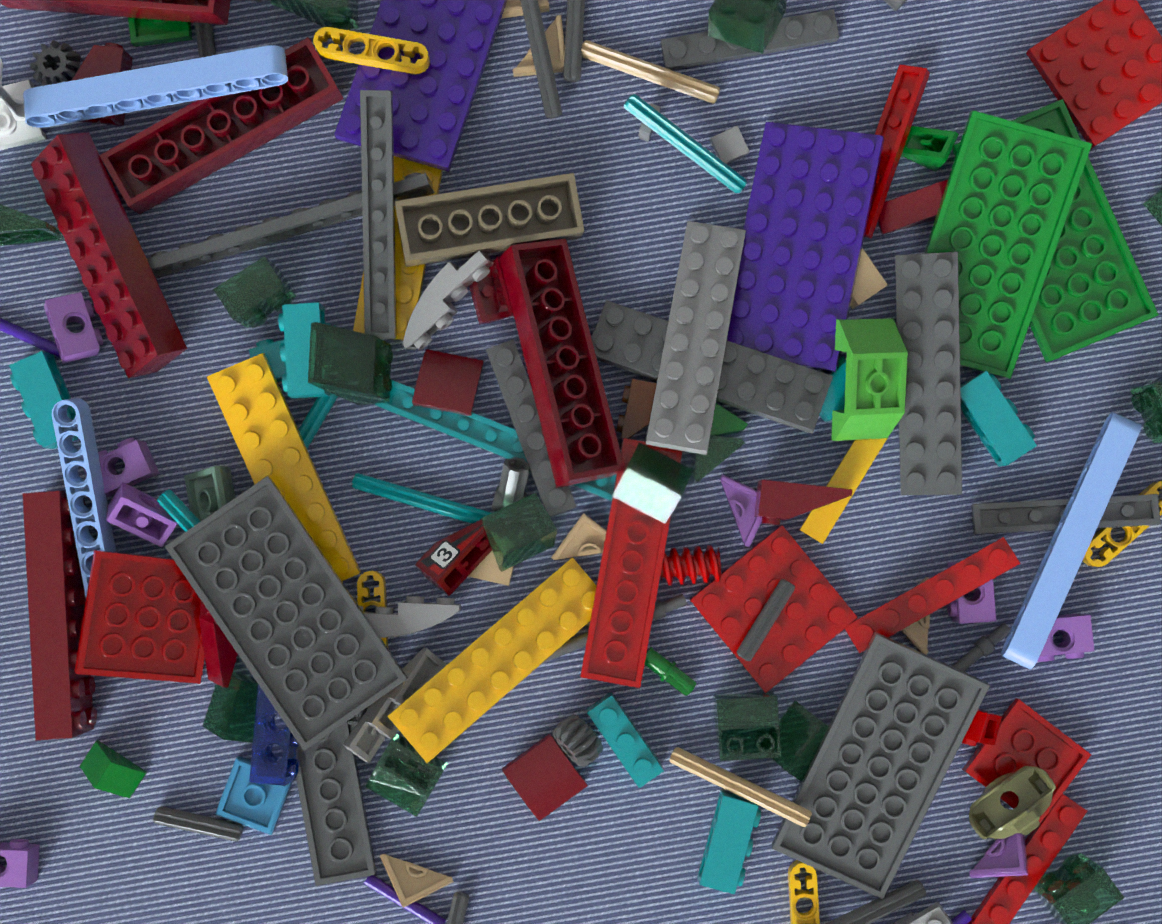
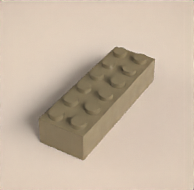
M574 173L395 201V211L406 267L470 257L478 251L485 254L506 251L511 245L559 239H566L567 241L580 239L585 232Z

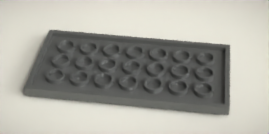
M270 476L265 477L165 546L303 751L408 679Z
M874 632L792 801L812 812L809 823L806 827H802L784 818L772 842V849L883 899L990 687L988 682Z

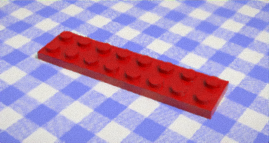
M623 438L621 456L625 470L616 475L580 674L581 678L636 688L641 687L683 451L646 445V442Z

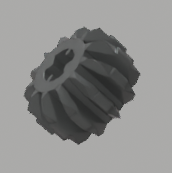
M52 40L50 47L41 44L42 52L40 54L32 52L33 57L37 59V61L29 64L30 68L35 71L32 76L42 86L72 81L82 65L79 62L81 60L80 54L73 51L72 47L67 43L61 45L57 41Z
M573 714L563 719L553 730L555 741L565 752L566 756L578 766L586 767L589 763H593L603 751L601 740L596 735L597 733L577 715Z

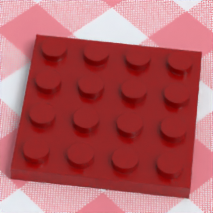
M1103 0L1026 52L1057 100L1063 99L1074 125L1085 141L1092 143L1091 149L1162 103V36L1137 0Z
M783 525L778 526L723 571L720 582H716L715 579L689 599L765 693L843 631L845 626L858 618ZM785 579L795 586V590L752 660L746 661L737 654V650L779 581Z
M94 550L74 671L76 674L201 684L205 658L199 622L201 599L174 559Z

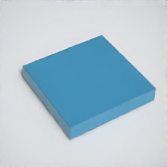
M238 756L234 762L215 814L272 835L294 776Z

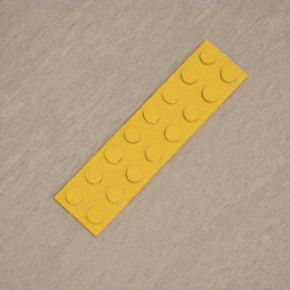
M265 353L207 376L254 485L267 476L271 477L341 581L360 574L359 566Z
M572 557L387 717L425 762H430L590 622L597 585Z

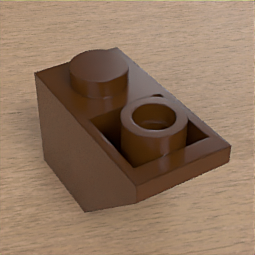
M632 379L631 386H624L622 403H627L625 415L619 414L616 432L622 433L621 440L623 438H631L649 425L657 383Z

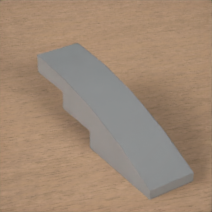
M424 647L402 669L408 679L369 707L343 746L363 761L370 763L386 737L392 739L398 731V728L387 716L447 664L428 648Z

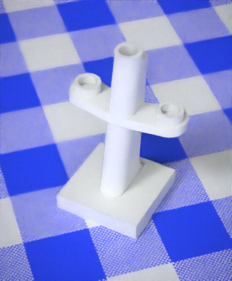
M0 58V150L45 140L46 135L41 128L29 126L25 122L23 93L27 89L34 88V84L30 80L2 86L3 62Z

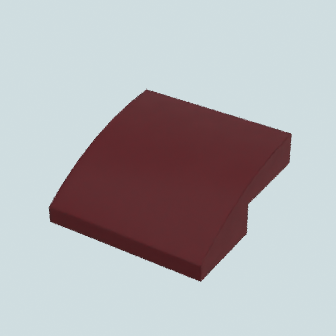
M500 256L492 260L494 264L489 267L490 272L485 278L479 282L474 281L469 286L479 325L514 316Z
M426 349L412 404L472 416L484 361Z
M548 734L502 768L509 782L539 821L588 786L585 779L571 763L568 756H566L551 734Z

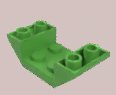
M891 318L836 319L835 350L847 352L844 410H832L831 440L888 438L905 413L907 349L894 320Z

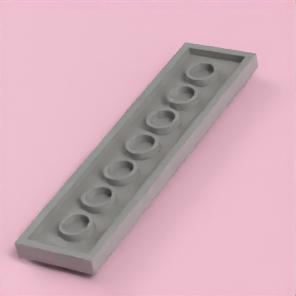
M687 221L646 445L707 455L746 230Z

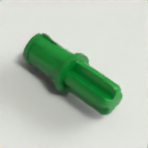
M653 647L647 650L645 665L660 676L659 680L661 682L665 680L684 696H688L695 688L696 682L675 666L676 662H669L655 651Z

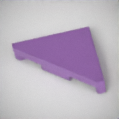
M722 474L720 481L744 546L750 548L762 522V518L754 517L757 490Z
M1016 833L1005 839H997L985 852V856L974 869L969 871L970 877L1029 875L1024 835Z

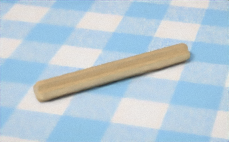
M585 40L582 44V57L712 104L717 101L720 92L718 86Z
M679 747L673 750L670 757L672 764L802 827L808 825L812 815L810 810Z

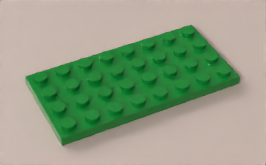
M1063 99L1012 120L1013 122L1081 140ZM960 142L957 143V144H955V145L953 146V148H952V151H953L955 157H956V154H957V151H958ZM1089 157L1085 163L1029 324L1046 363L1159 315Z
M970 111L924 254L958 252L960 365L1011 379L1092 143L978 111Z

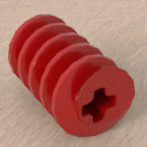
M707 545L705 554H703L700 546H695L693 555H691L688 547H683L681 556H679L676 548H671L669 557L664 552L660 580L662 581V578H665L668 586H672L674 577L678 578L680 585H684L686 576H689L692 584H696L698 575H701L704 583H708L710 574H713L716 582H720L721 559L719 547L716 553L712 545Z

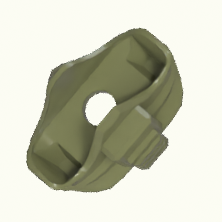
M1024 766L1013 773L1002 775L991 782L984 789L982 795L972 803L969 812L970 825L982 839H1005L1016 833L1027 835L1039 827L1040 822L1038 820L1049 808L1056 786L1043 769L1035 766ZM1012 791L1018 796L1019 803L1016 808L1006 809L1001 805L1000 797L1004 792Z

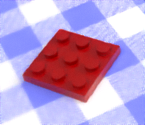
M1015 698L1002 715L995 745L981 743L962 770L984 787H987L998 777L1007 773H1013L1024 766H1035L1043 769L1053 780L1056 789L1053 791L1049 808L1038 820L1041 823L1090 758L1091 754L1020 699ZM1006 791L1000 797L1002 801L1013 809L1019 803L1018 796L1012 791Z

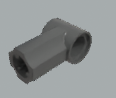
M518 457L505 459L500 484L496 488L491 511L521 518L527 495L525 487L530 469V464L526 463L524 459Z

